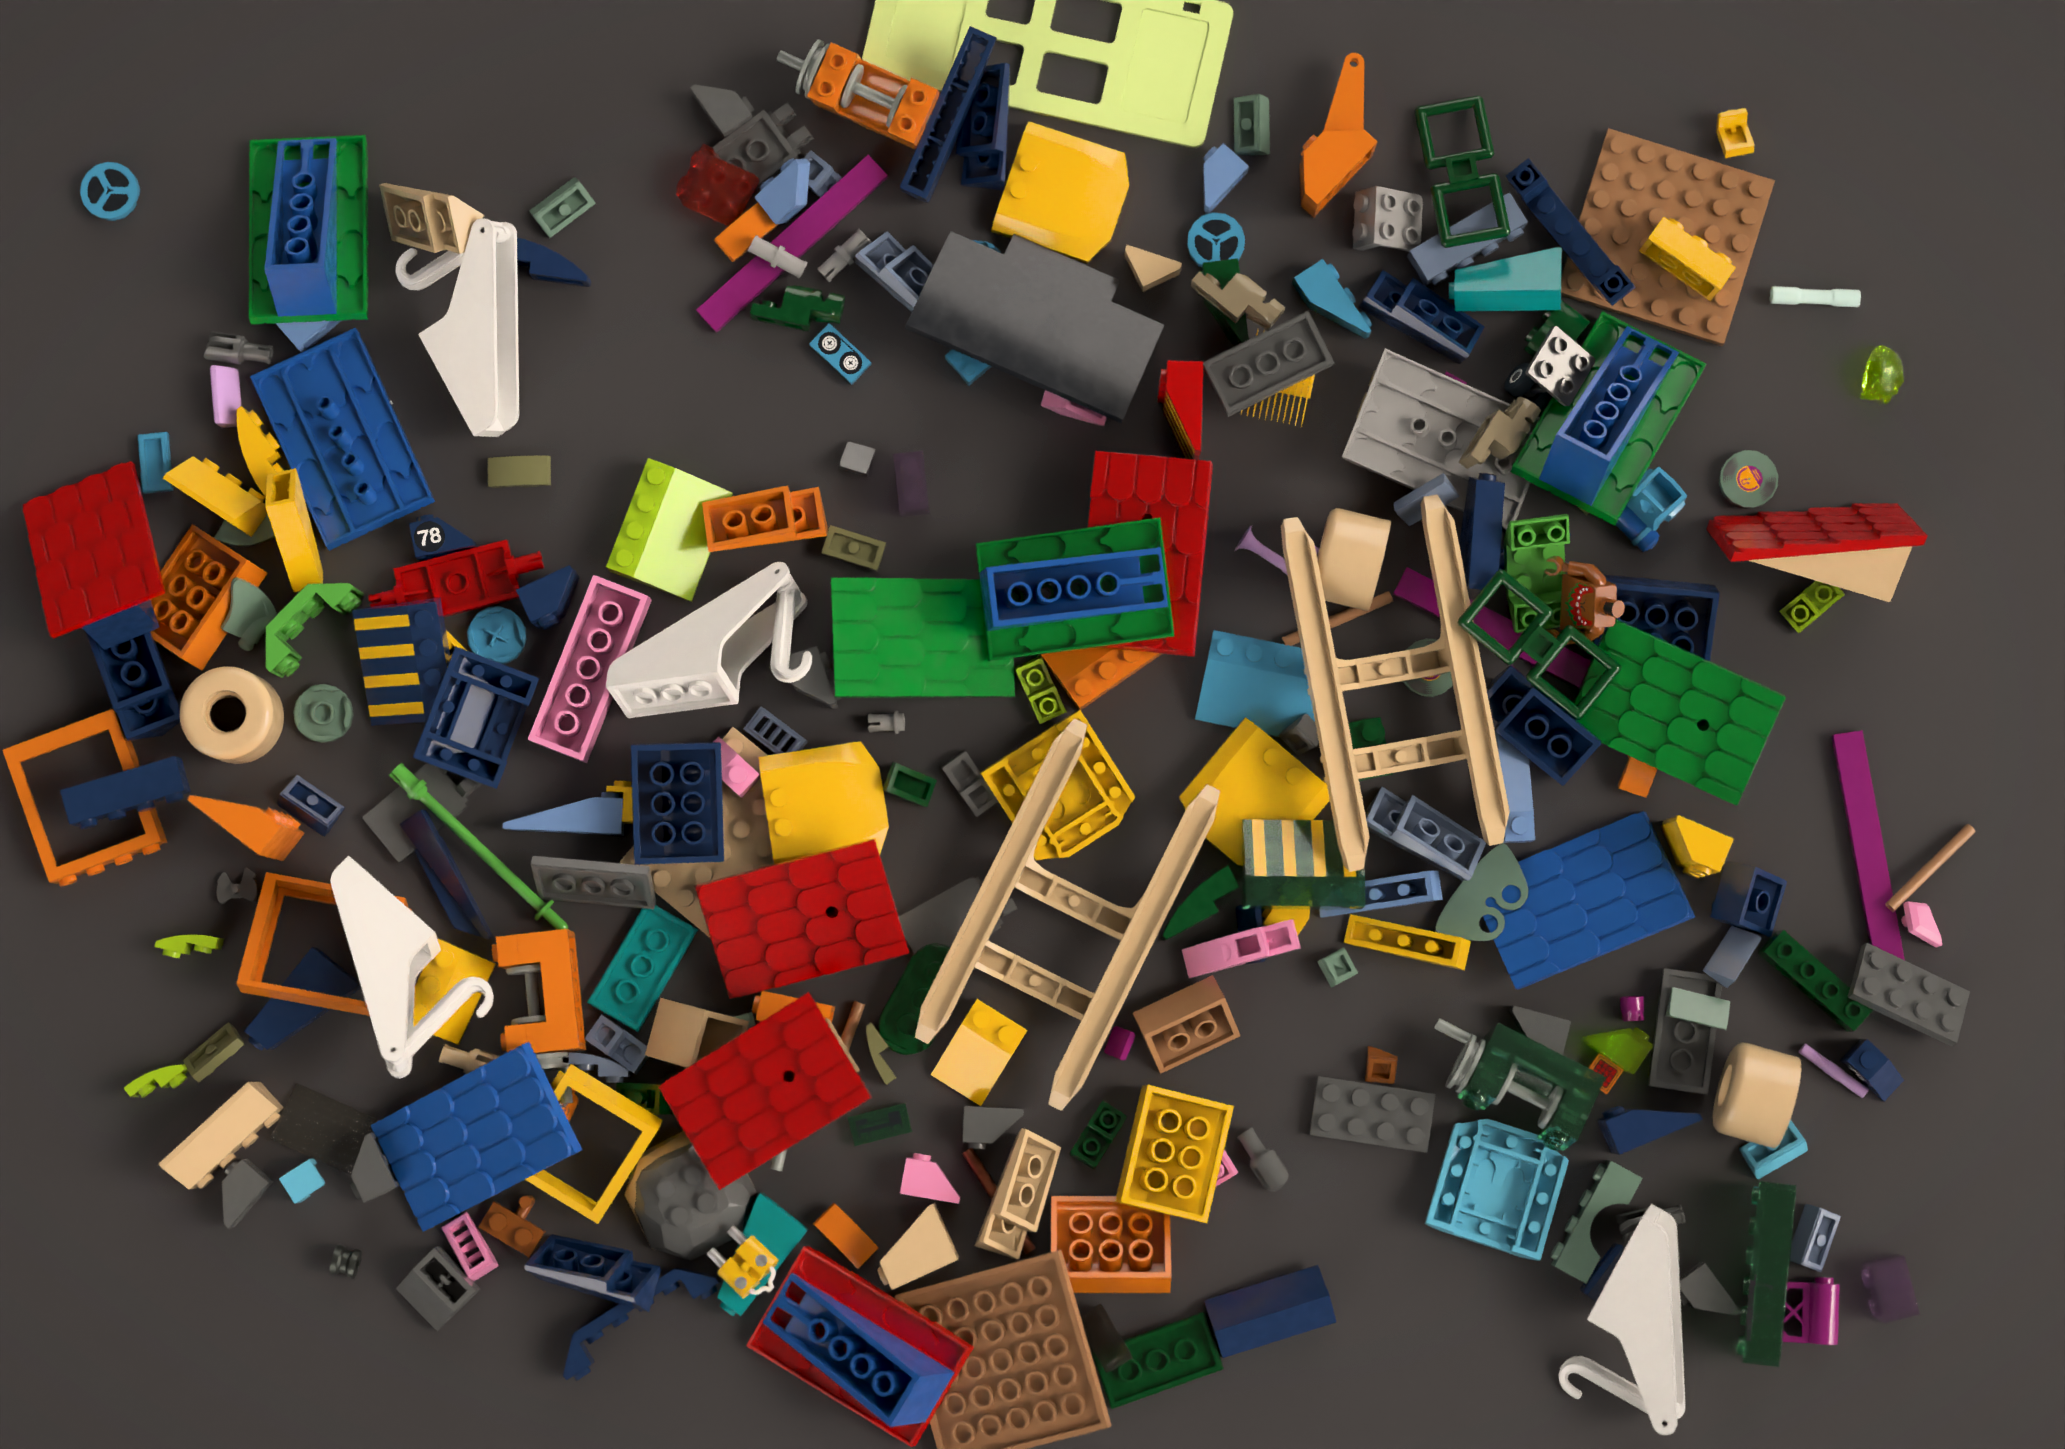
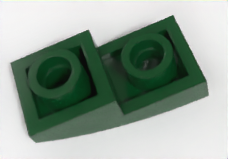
M1102 1101L1069 1154L1094 1170L1128 1116Z

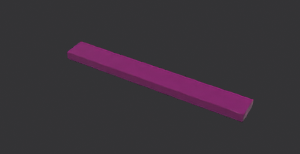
M867 155L778 235L771 244L777 247L781 245L785 247L784 251L800 258L888 178V175ZM756 255L696 311L717 333L785 270L777 266L775 268L771 267L770 262Z
M1406 567L1393 595L1440 618L1433 580ZM1483 607L1473 619L1476 625L1507 650L1512 647L1523 633H1515L1512 620L1486 607ZM1564 647L1544 672L1579 689L1590 665V660ZM1524 651L1518 657L1533 666L1536 664V661Z
M1863 730L1832 735V742L1869 944L1905 960L1896 910L1892 912L1885 905L1893 896Z

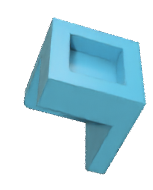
M315 1158L308 1159L279 1178L295 1204L303 1202L310 1197L311 1193L325 1185V1181L315 1167L317 1164Z

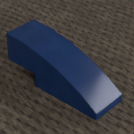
M517 237V266L530 267L529 274L532 279L590 287L591 281L588 275L574 263L541 244Z

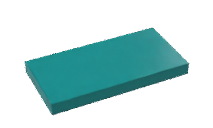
M655 905L654 909L642 908L587 1003L639 1032L693 941L698 929Z

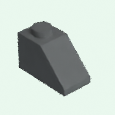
M696 84L690 87L693 96L723 138H726L753 118L751 114L754 111L753 106L745 96L740 98L736 91Z
M1514 1005L1510 1006L1509 1013L1529 1048L1537 1050L1536 1056L1553 1060L1554 1055H1563L1571 1021Z
M964 1106L962 1142H969L968 1148L986 1149V1143L992 1144L1024 1115V1109Z
M375 1133L365 1135L351 1174L354 1181L350 1184L352 1191L357 1199L362 1198L363 1203L400 1187Z
M236 1159L224 1172L227 1176L222 1181L224 1225L227 1228L235 1227L274 1183L271 1178L249 1159H241L240 1162Z
M1700 1261L1679 1276L1682 1306L1688 1304L1689 1307L1730 1315L1741 1313L1706 1263Z

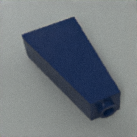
M1479 473L1478 478L1469 477L1459 547L1467 588L1482 590L1499 570L1505 483L1496 480L1497 475Z
M315 947L308 951L281 985L348 998L361 988V984L356 978ZM270 998L244 1032L250 1036L248 1041L262 1051L264 1048L274 1050L331 1009Z

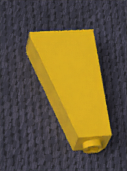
M297 469L267 474L265 508L293 592L301 591L307 584H323V568Z

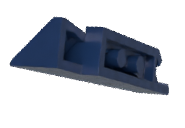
M421 809L400 823L401 828L417 848L414 851L454 929L484 939L494 938L443 837H440L427 810Z

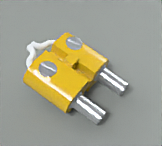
M733 1225L727 1233L740 1245L734 1256L726 1260L714 1247L707 1253V1256L720 1268L717 1274L743 1299L750 1293L754 1295L760 1294L762 1291L769 1293L775 1287L772 1284L776 1274L774 1267L779 1260L754 1235L747 1238ZM771 1272V1276L768 1279L769 1287L763 1286L758 1290H754L760 1284L761 1279Z

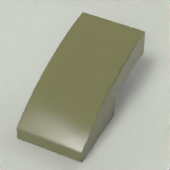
M550 456L488 458V487L521 486L528 488L551 485Z
M871 1022L866 1026L869 1050L881 1078L888 1085L897 1078L880 1055L889 1046Z

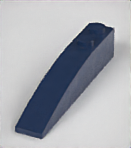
M969 27L900 185L903 193L926 203L930 202L970 109L997 37L974 27Z

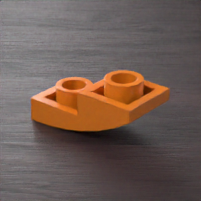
M756 203L721 232L714 241L727 257L734 262L748 251L755 235L762 238L777 227L778 224H775L762 206Z
M1628 756L1629 759L1619 780L1618 787L1619 789L1647 798L1657 768Z
M834 1202L813 1223L824 1237L857 1269L879 1248Z

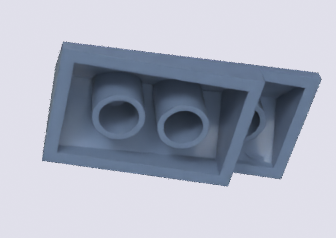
M887 231L855 255V263L908 310L913 311L934 266L914 245L905 250Z
M1381 787L1365 812L1369 832L1461 881L1470 880L1473 876L1486 842L1412 795L1406 802L1384 787Z

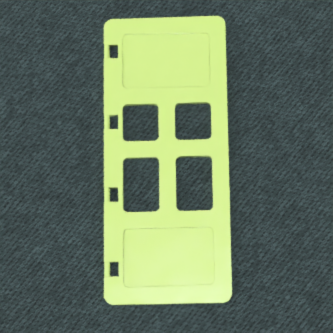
M989 0L875 1L862 60L909 81L911 78L916 79L941 92L967 31L971 26L997 37L996 41L1018 45L1024 49L1017 82L1014 85H1010V108L1191 148H1197L1205 141L1233 18V9L1226 2L1217 0H1102L1119 4L1122 7L1115 41L1113 43H1105L1053 31L1050 26L1056 0H1035L1031 21L1027 25L988 17L986 9ZM1184 2L1201 5L1200 13L1183 11ZM1046 53H1054L1106 65L1108 73L1101 102L1092 104L1039 92L1036 87L1044 55Z

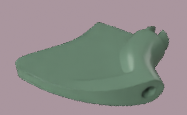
M236 577L231 582L230 609L221 628L230 634L240 637L241 639L238 641L239 647L246 651H251L254 648V644H258L260 638L266 632V626L277 613L272 602L262 590L254 584Z

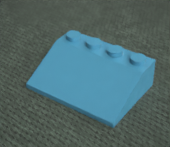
M1214 630L1195 720L1236 728L1244 718H1247L1268 735L1279 737V734L1304 714H1308L1315 722L1311 698L1307 691L1309 689L1306 674L1304 675L1303 670L1305 666L1302 649Z

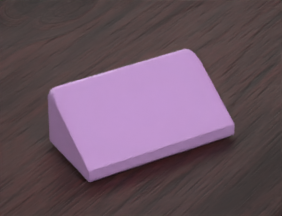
M212 365L210 367L214 422L221 428L237 427V409L241 406L239 372L235 368Z

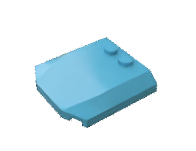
M1491 1119L1455 1123L1424 1224L1436 1230L1521 1258L1540 1261L1569 1160L1551 1146L1552 1144L1545 1137Z

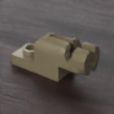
M1198 272L1191 281V287L1235 324L1246 313L1247 319L1262 326L1265 330H1269L1285 311V307L1276 299H1272L1264 304L1263 301L1267 291L1243 274L1236 273L1223 290L1219 288L1221 284L1218 280L1208 273L1204 276L1201 272Z
M1517 397L1504 412L1498 409L1488 415L1463 453L1459 463L1468 469L1477 463L1481 465L1490 454L1498 459H1503L1515 453L1529 433L1530 424H1534L1541 410L1539 407L1526 398Z

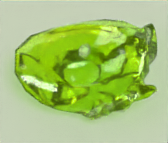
M1880 345L1875 347L1870 354L1863 372V393L1860 395L1861 399L1874 400L1884 398V404H1887L1892 396L1898 393V388L1902 386L1904 382L1903 365L1898 355L1890 348Z

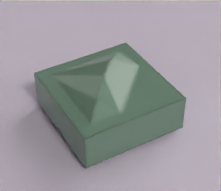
M1344 947L1317 961L1331 988L1358 974Z

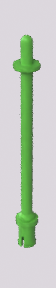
M402 762L389 774V777L408 793L407 797L410 800H420L537 911L534 916L536 921L543 917L556 930L568 929L567 923L550 908L554 901L549 900L545 903L427 792V783L423 779L420 781Z

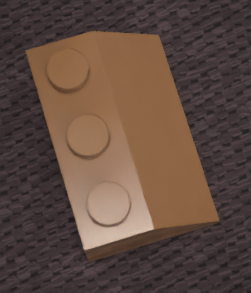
M1213 975L1133 1012V1016L1160 1074L1240 1037L1227 1001Z

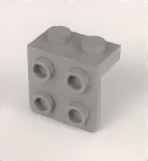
M1379 186L1355 192L1354 228L1352 232L1353 249L1363 251L1382 246L1409 252L1420 245L1422 197L1418 194Z

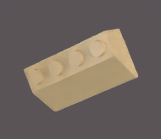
M247 1082L159 1163V1166L189 1190L196 1189L197 1187L203 1189L214 1179L213 1172L219 1167L222 1169L226 1168L236 1159L234 1153L242 1146L245 1149L258 1139L259 1136L256 1133L264 1126L269 1128L280 1119L281 1116L278 1113L284 1107L261 1082Z

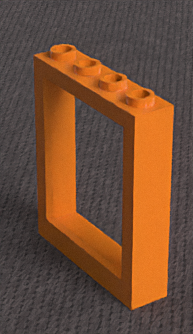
M114 709L2 750L49 883H59L60 887L75 883L77 881L76 877L87 873L88 876H93L104 872V866L115 862L116 866L126 864L133 860L132 856L141 852H143V855L155 853L161 850L160 845L167 843L156 808L148 811L138 812L146 834L61 866L56 864L21 762L109 730L123 771L139 767L140 763L132 741L126 739L118 714Z
M266 872L236 982L240 992L370 1016L366 1001L262 982L284 897L288 896L337 905L331 884ZM395 896L400 902H402L408 909L412 911V909L408 907L406 898Z

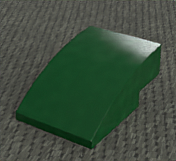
M1229 866L1213 874L1185 899L1168 922L1161 936L1164 941L1219 912L1214 901L1239 888Z

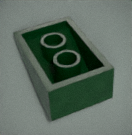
M1238 258L1204 262L1201 273L1204 276L1207 273L1212 275L1221 284L1219 288L1223 290L1236 273L1240 274ZM1204 298V304L1234 347L1249 340L1246 314L1235 324Z

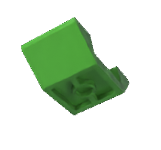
M1562 514L1509 521L1503 538L1505 571L1553 610L1552 616L1543 628L1560 627L1562 574H1565V572L1561 571L1555 576H1549L1544 571L1549 568L1557 570V565L1554 562L1546 561L1552 556L1561 557L1565 563L1564 544H1570L1569 515ZM1506 587V596L1514 632H1524L1538 613Z
M350 583L307 584L266 626V669L280 678H283L285 675L287 677L292 675L299 668L300 664L298 662L303 657L286 641L289 638H296L303 631V624L310 617L315 618L322 612L325 607L323 605L325 601L333 609L345 615L347 612L349 614L352 613L353 609H357L361 605L362 601L360 599L364 594Z

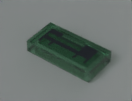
M906 1103L848 1117L854 1146L913 1132Z

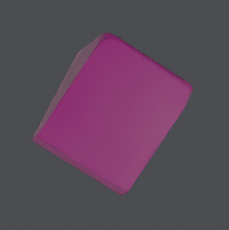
M1115 1026L1104 1052L1120 1060H1126L1136 1036L1135 1033Z

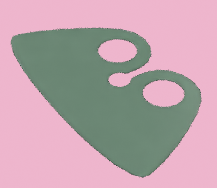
M1505 843L1499 844L1484 856L1477 864L1471 879L1460 884L1439 916L1436 932L1472 941H1490L1496 939L1502 933L1505 925L1504 916L1495 907H1488L1485 902L1486 899L1493 897L1497 905L1503 909L1515 910L1520 908L1528 898V886L1524 874L1514 854ZM1508 885H1515L1520 889L1521 897L1515 903L1505 902L1502 897V891ZM1487 914L1495 916L1498 921L1496 930L1491 933L1482 931L1479 926L1481 917Z

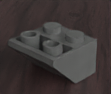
M815 646L790 654V670L800 666L805 651H809L812 655V663L806 675L798 681L791 682L794 689L831 709L838 708L837 700H840L841 697H835V680H829L827 673L831 672L832 668L826 652H820L818 647Z
M439 1246L433 1248L410 1271L396 1289L436 1331H439L481 1288L473 1280L467 1278L461 1267Z

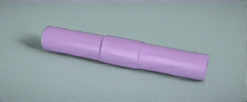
M1805 1043L1800 1048L1799 1054L1860 1098L1867 1094L1869 1090L1867 1087Z

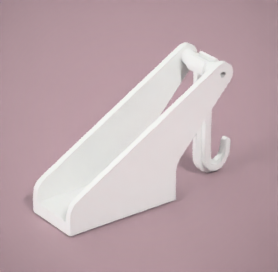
M480 218L471 227L464 253L458 254L447 251L410 275L406 271V265L417 255V250L410 248L399 257L396 264V276L403 287L409 290H422L461 265L447 314L418 335L473 436L498 437L511 429L519 418L517 231L508 222H495Z
M775 562L614 660L607 672L606 688L627 718L738 704L742 673L771 643L770 666L773 675L782 682L791 683L798 681L806 675L812 663L811 653L805 651L800 666L794 670L789 669L793 620L806 608L807 598L800 592L798 585L790 574L788 566L783 562ZM775 591H777V598L774 604L770 605L761 612L749 618Z
M348 856L332 873L331 886L381 1055L386 1062L389 1073L395 1078H403L411 1071L412 1056L472 994L481 992L485 996V1000L476 1011L478 1018H482L490 1010L494 996L492 988L487 981L479 977L464 978L456 983L414 1026L416 977L441 951L436 933Z
M1651 1204L1641 1218L1587 1319L1620 1340L1637 1385L1584 1356H1573L1567 1359L1560 1367L1558 1376L1563 1390L1575 1399H1580L1582 1392L1569 1382L1568 1376L1571 1373L1583 1376L1649 1415L1657 1433L1670 1435L1677 1427V1419L1682 1417L1686 1409L1677 1223L1674 1218L1666 1211Z

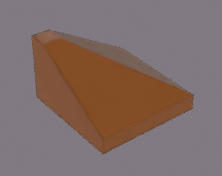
M1368 1046L1365 1081L1394 1084L1398 1056Z

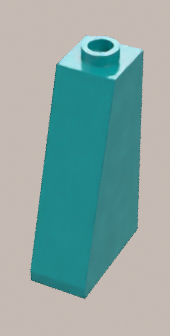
M1562 247L1456 269L1455 282H1449V299H1455V311L1561 310Z
M762 1192L755 1201L743 1234L747 1238L754 1235L779 1260L774 1267L776 1272L809 1228ZM771 1272L761 1279L760 1284L754 1290H758L768 1283ZM724 1281L717 1298L722 1301L719 1306L732 1316L737 1313L741 1316L758 1294L750 1293L743 1299Z

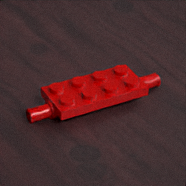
M506 539L394 568L396 586H393L392 590L368 595L369 602L373 603L370 604V607L441 597L443 615L447 617L517 599L519 596L516 590L520 588L519 574L545 569L544 562H542L543 558L540 550L535 553L514 557L511 553L509 541Z

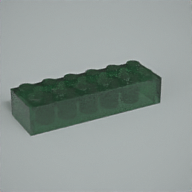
M1759 1181V1187L1753 1186L1751 1204L1757 1205L1756 1216H1750L1749 1234L1754 1235L1753 1246H1747L1746 1265H1751V1274L1744 1277L1743 1295H1748V1306L1741 1307L1740 1325H1746L1745 1336L1738 1338L1737 1355L1743 1356L1742 1363L1772 1367L1780 1366L1797 1185Z

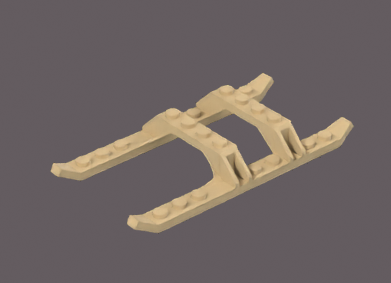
M1438 494L1424 496L1420 506L1441 620V635L1438 641L1425 647L1352 660L1336 658L1315 544L1298 517L1283 519L1281 524L1282 547L1305 668L1303 670L1304 675L1306 674L1309 687L1307 691L1311 698L1321 751L1320 761L1321 763L1323 762L1325 772L1324 782L1327 783L1339 850L1344 867L1349 872L1364 869L1370 838L1359 779L1467 759L1483 839L1489 846L1504 842L1510 811L1478 642L1458 625V619L1470 605L1455 520L1445 508ZM1451 672L1461 730L1353 749L1342 692Z
M1075 718L1054 740L921 1006L915 1038L929 1044L949 1020L974 967L1081 1020L1053 1080L1048 1105L1060 1111L1065 1108L1082 1088L1214 822L1220 790L1207 784L1189 804L1145 893L1133 908L1117 906L1050 873L1034 860V851L1038 839L1081 755L1087 724ZM1014 887L1121 941L1095 994L988 941Z

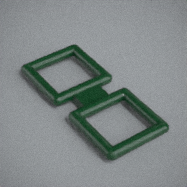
M1477 95L1417 107L1415 109V118L1425 166L1429 170L1446 167L1449 179L1448 182L1434 184L1430 188L1441 245L1444 248H1450L1509 236L1510 226L1499 175L1490 173L1479 176L1476 161L1490 159L1494 156L1483 98ZM1473 108L1481 148L1435 157L1427 117ZM1489 186L1498 227L1451 235L1443 194Z
M1498 570L1460 616L1458 625L1508 665L1513 664L1524 651L1536 661V664L1526 675L1527 681L1572 718L1580 720L1620 672L1621 665L1572 625H1567L1557 638L1552 636L1543 626L1552 616L1553 610L1505 570ZM1502 584L1538 613L1509 650L1472 621ZM1570 639L1606 668L1577 706L1541 677Z

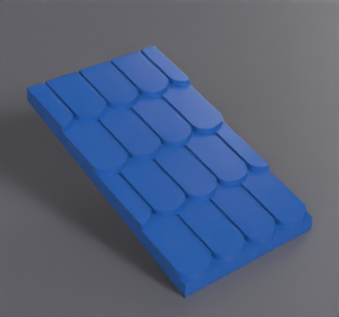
M356 328L250 376L291 469H297L304 499L329 551L435 502L381 378Z
M1644 811L1519 861L1518 863L1528 886V898L1520 908L1515 910L1503 909L1497 905L1493 897H1489L1485 901L1488 907H1495L1504 916V929L1493 940L1514 987L1518 990L1695 918L1694 912L1648 815ZM1508 885L1503 889L1502 897L1505 902L1515 903L1520 899L1521 892L1517 886ZM1491 914L1484 915L1483 918L1490 933L1495 931L1498 926L1497 918Z
M530 1042L501 1055L371 1125L389 1164L392 1165L391 1168L402 1191L404 1190V1195L415 1217L418 1219L417 1221L422 1232L582 1150Z

